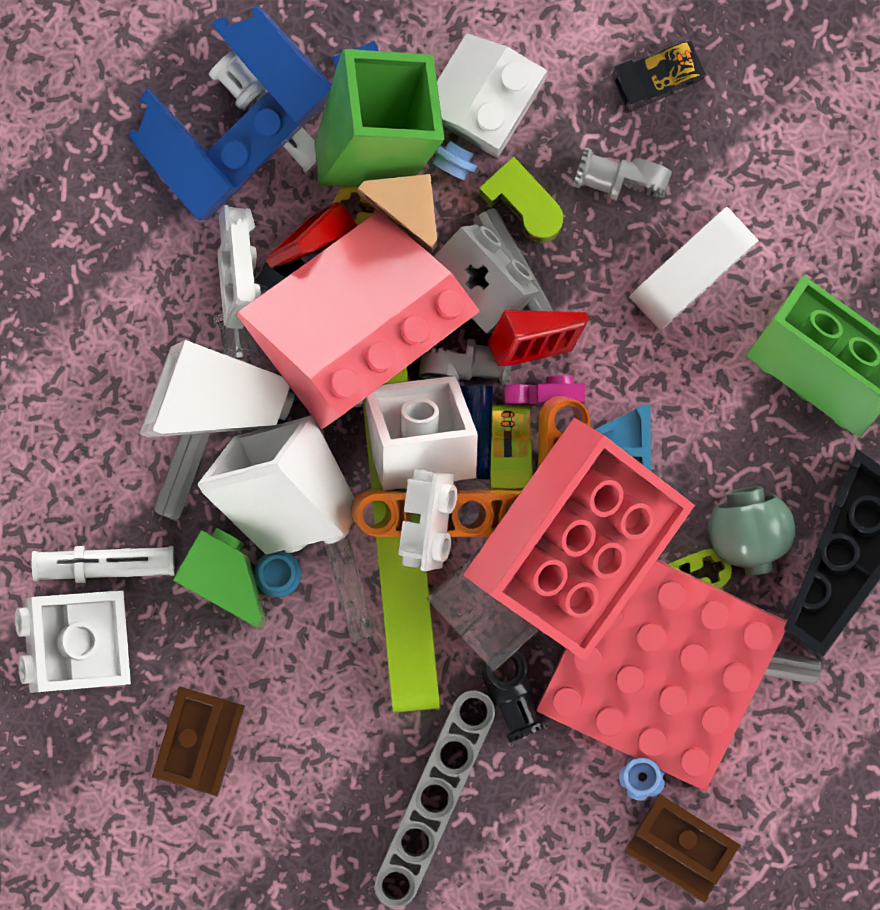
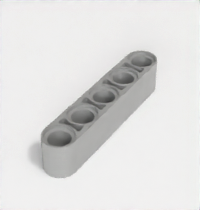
M476 690L465 691L453 703L377 873L374 885L376 896L387 907L400 908L412 901L434 855L494 719V704L483 692ZM468 698H478L486 705V717L477 725H469L460 717V706ZM451 741L462 743L468 752L465 763L457 768L446 766L440 757L443 746ZM440 785L447 791L449 799L444 808L432 811L424 807L421 801V794L426 787ZM409 829H421L429 837V845L422 853L412 854L403 847L402 836ZM392 872L404 874L410 883L407 893L401 897L388 895L382 885L386 875Z

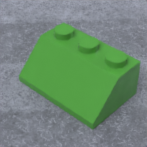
M803 275L746 356L755 362L762 371L773 375L794 390L801 399L812 403L830 416L837 425L848 429L860 438L880 414V330Z

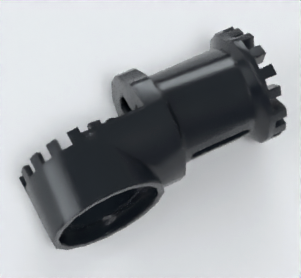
M506 646L494 649L486 654L481 662L482 667L480 671L483 676L482 679L494 706H499L510 731L507 735L509 743L548 727L545 720L539 719L529 695L532 688L526 676L527 665L523 655L515 648ZM499 655L508 656L515 663L516 672L513 679L509 682L499 681L492 674V662Z

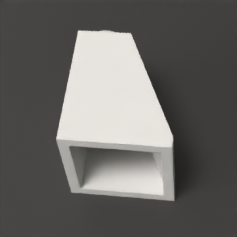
M184 340L170 348L140 435L161 437L252 430L277 425L279 419L285 420L294 400V394L288 392L290 386L280 375Z
M313 415L234 436L198 483L201 492L265 554L285 550L286 553H293L301 550L308 544L324 541L327 544L337 542L350 532L349 528L354 522L351 515V505L354 496Z

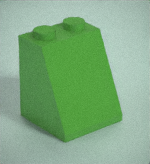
M344 49L339 58L314 142L319 185L359 187L363 181L418 175L445 140L434 56L431 54Z

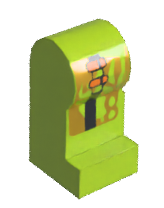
M514 156L479 188V195L491 208L500 199L520 219L523 232L531 241L540 244L549 243L560 233L563 223V212L560 206Z
M492 405L489 489H524L533 476L530 405Z

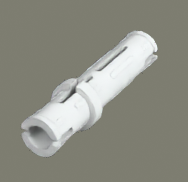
M75 546L74 551L32 552V577L34 581L75 579L76 583H86V578L175 576L174 546L111 550H85V546Z

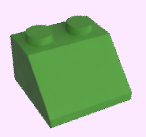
M218 528L215 529L212 536L201 530L173 581L251 625L263 629L267 618L255 581L250 557L240 552L244 543Z

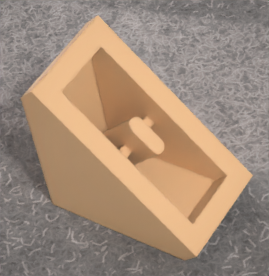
M430 174L363 181L358 188L359 197L377 211H382L413 240L432 254L437 248V232Z

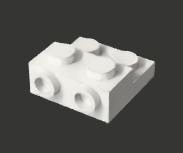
M123 590L39 596L23 599V608H17L15 612V626L17 635L19 637H26L27 655L19 657V676L22 684L29 683L30 693L131 684Z

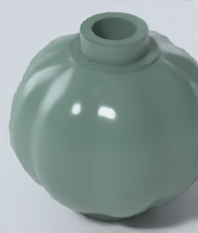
M762 486L745 487L727 492V502L717 505L709 518L707 531L712 549L726 563L744 568L745 575L747 576L773 571L772 563L789 551L795 538V521L791 510L777 496L764 495Z

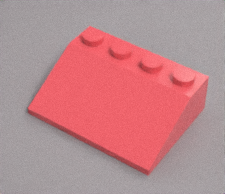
M379 210L240 310L236 315L308 412L313 415L320 428L323 429L480 311L453 274Z
M573 418L463 576L586 661L695 505L606 436L578 419Z

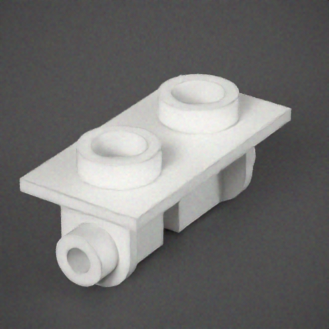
M414 469L413 478H408L404 512L421 514L420 523L403 521L398 555L403 556V566L421 567V571L441 569L443 562L448 558L451 548V537L447 533L448 519L457 501V488L453 485L454 473L433 474V471Z

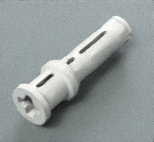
M233 50L225 55L209 72V76L214 81L219 79L237 99L235 105L244 111L250 110L268 92ZM302 127L283 147L307 174L317 166L315 140Z

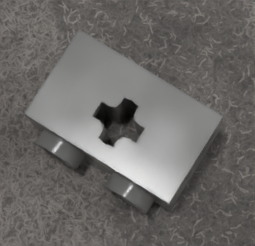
M471 225L461 227L433 257L453 274L480 312L474 315L472 319L486 334L493 333L504 310H522L540 291L532 284L533 276L530 271L519 261H511L500 249L501 241L491 230L484 226ZM485 267H486L487 270L489 271V272L486 274V276H485L484 270L482 269V268H485ZM484 276L486 281L488 282L487 284H484L482 281Z

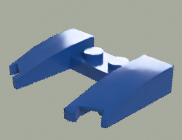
M260 6L252 8V18L229 25L228 18L222 17L216 19L211 24L268 91L239 121L206 151L150 89H146L140 99V102L147 105L139 131L130 130L128 135L155 171L198 220H208L326 104L332 84Z

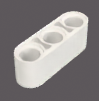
M726 207L646 279L629 298L662 331L673 321L674 317L676 318L707 290L708 286L710 287L759 240Z

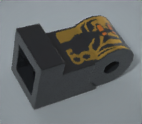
M687 41L634 62L630 60L614 66L612 77L627 113L698 83L706 77V74L692 41Z

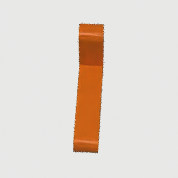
M564 396L552 397L543 404L539 414L538 468L564 432L559 431L555 426L554 419L558 410L562 407L570 406L574 412V418L590 427V416L585 405ZM368 489L357 494L351 505V515L355 524L371 536L401 537L403 521L412 522L411 513L404 512L407 489L385 491L383 489ZM457 489V501L453 512L449 514L447 533L450 534V537H490L505 516L508 506L515 502L523 489ZM372 501H383L386 506V514L383 520L377 524L365 523L363 518L365 507ZM468 501H476L480 509L478 518L471 524H461L458 517L459 509Z

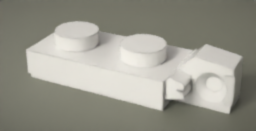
M224 205L219 215L221 245L217 252L223 320L226 328L243 329L244 325L236 314L261 296L259 284H254L253 276L257 252L254 246H250V237L255 224L251 209Z

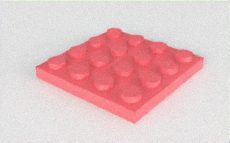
M657 559L586 661L567 648L564 649L536 706V711L636 759H650L657 764L661 771L706 792L785 633L784 627L787 621Z

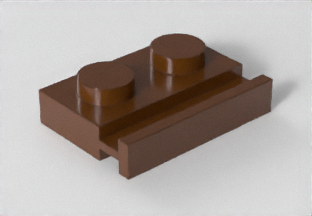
M179 686L152 778L218 797L245 705Z
M659 794L623 852L705 903L710 892L718 883L739 849L740 844Z

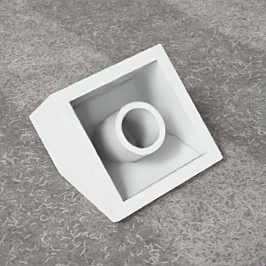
M466 33L437 80L443 127L498 159L543 86L547 70L507 46Z
M456 376L386 384L380 386L364 398L373 461L383 491L407 488L408 478H413L414 469L433 471V474L454 473V481L476 478L478 434Z

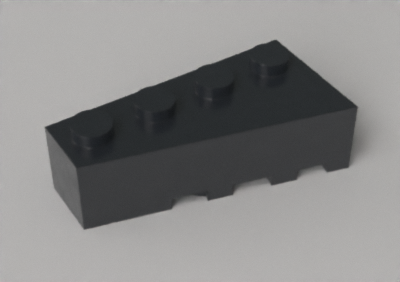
M858 449L855 452L784 627V635L820 661H822L880 582V465Z

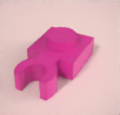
M547 376L546 384H506L504 387V405L542 407L547 400L556 396L569 397L583 405L585 403V383L574 384V376Z

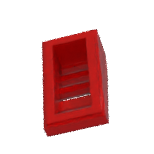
M335 202L307 217L267 256L266 262L272 268L323 251L357 227V224L343 203Z
M504 310L488 341V345L498 366H512L571 352L589 321V317L586 312Z

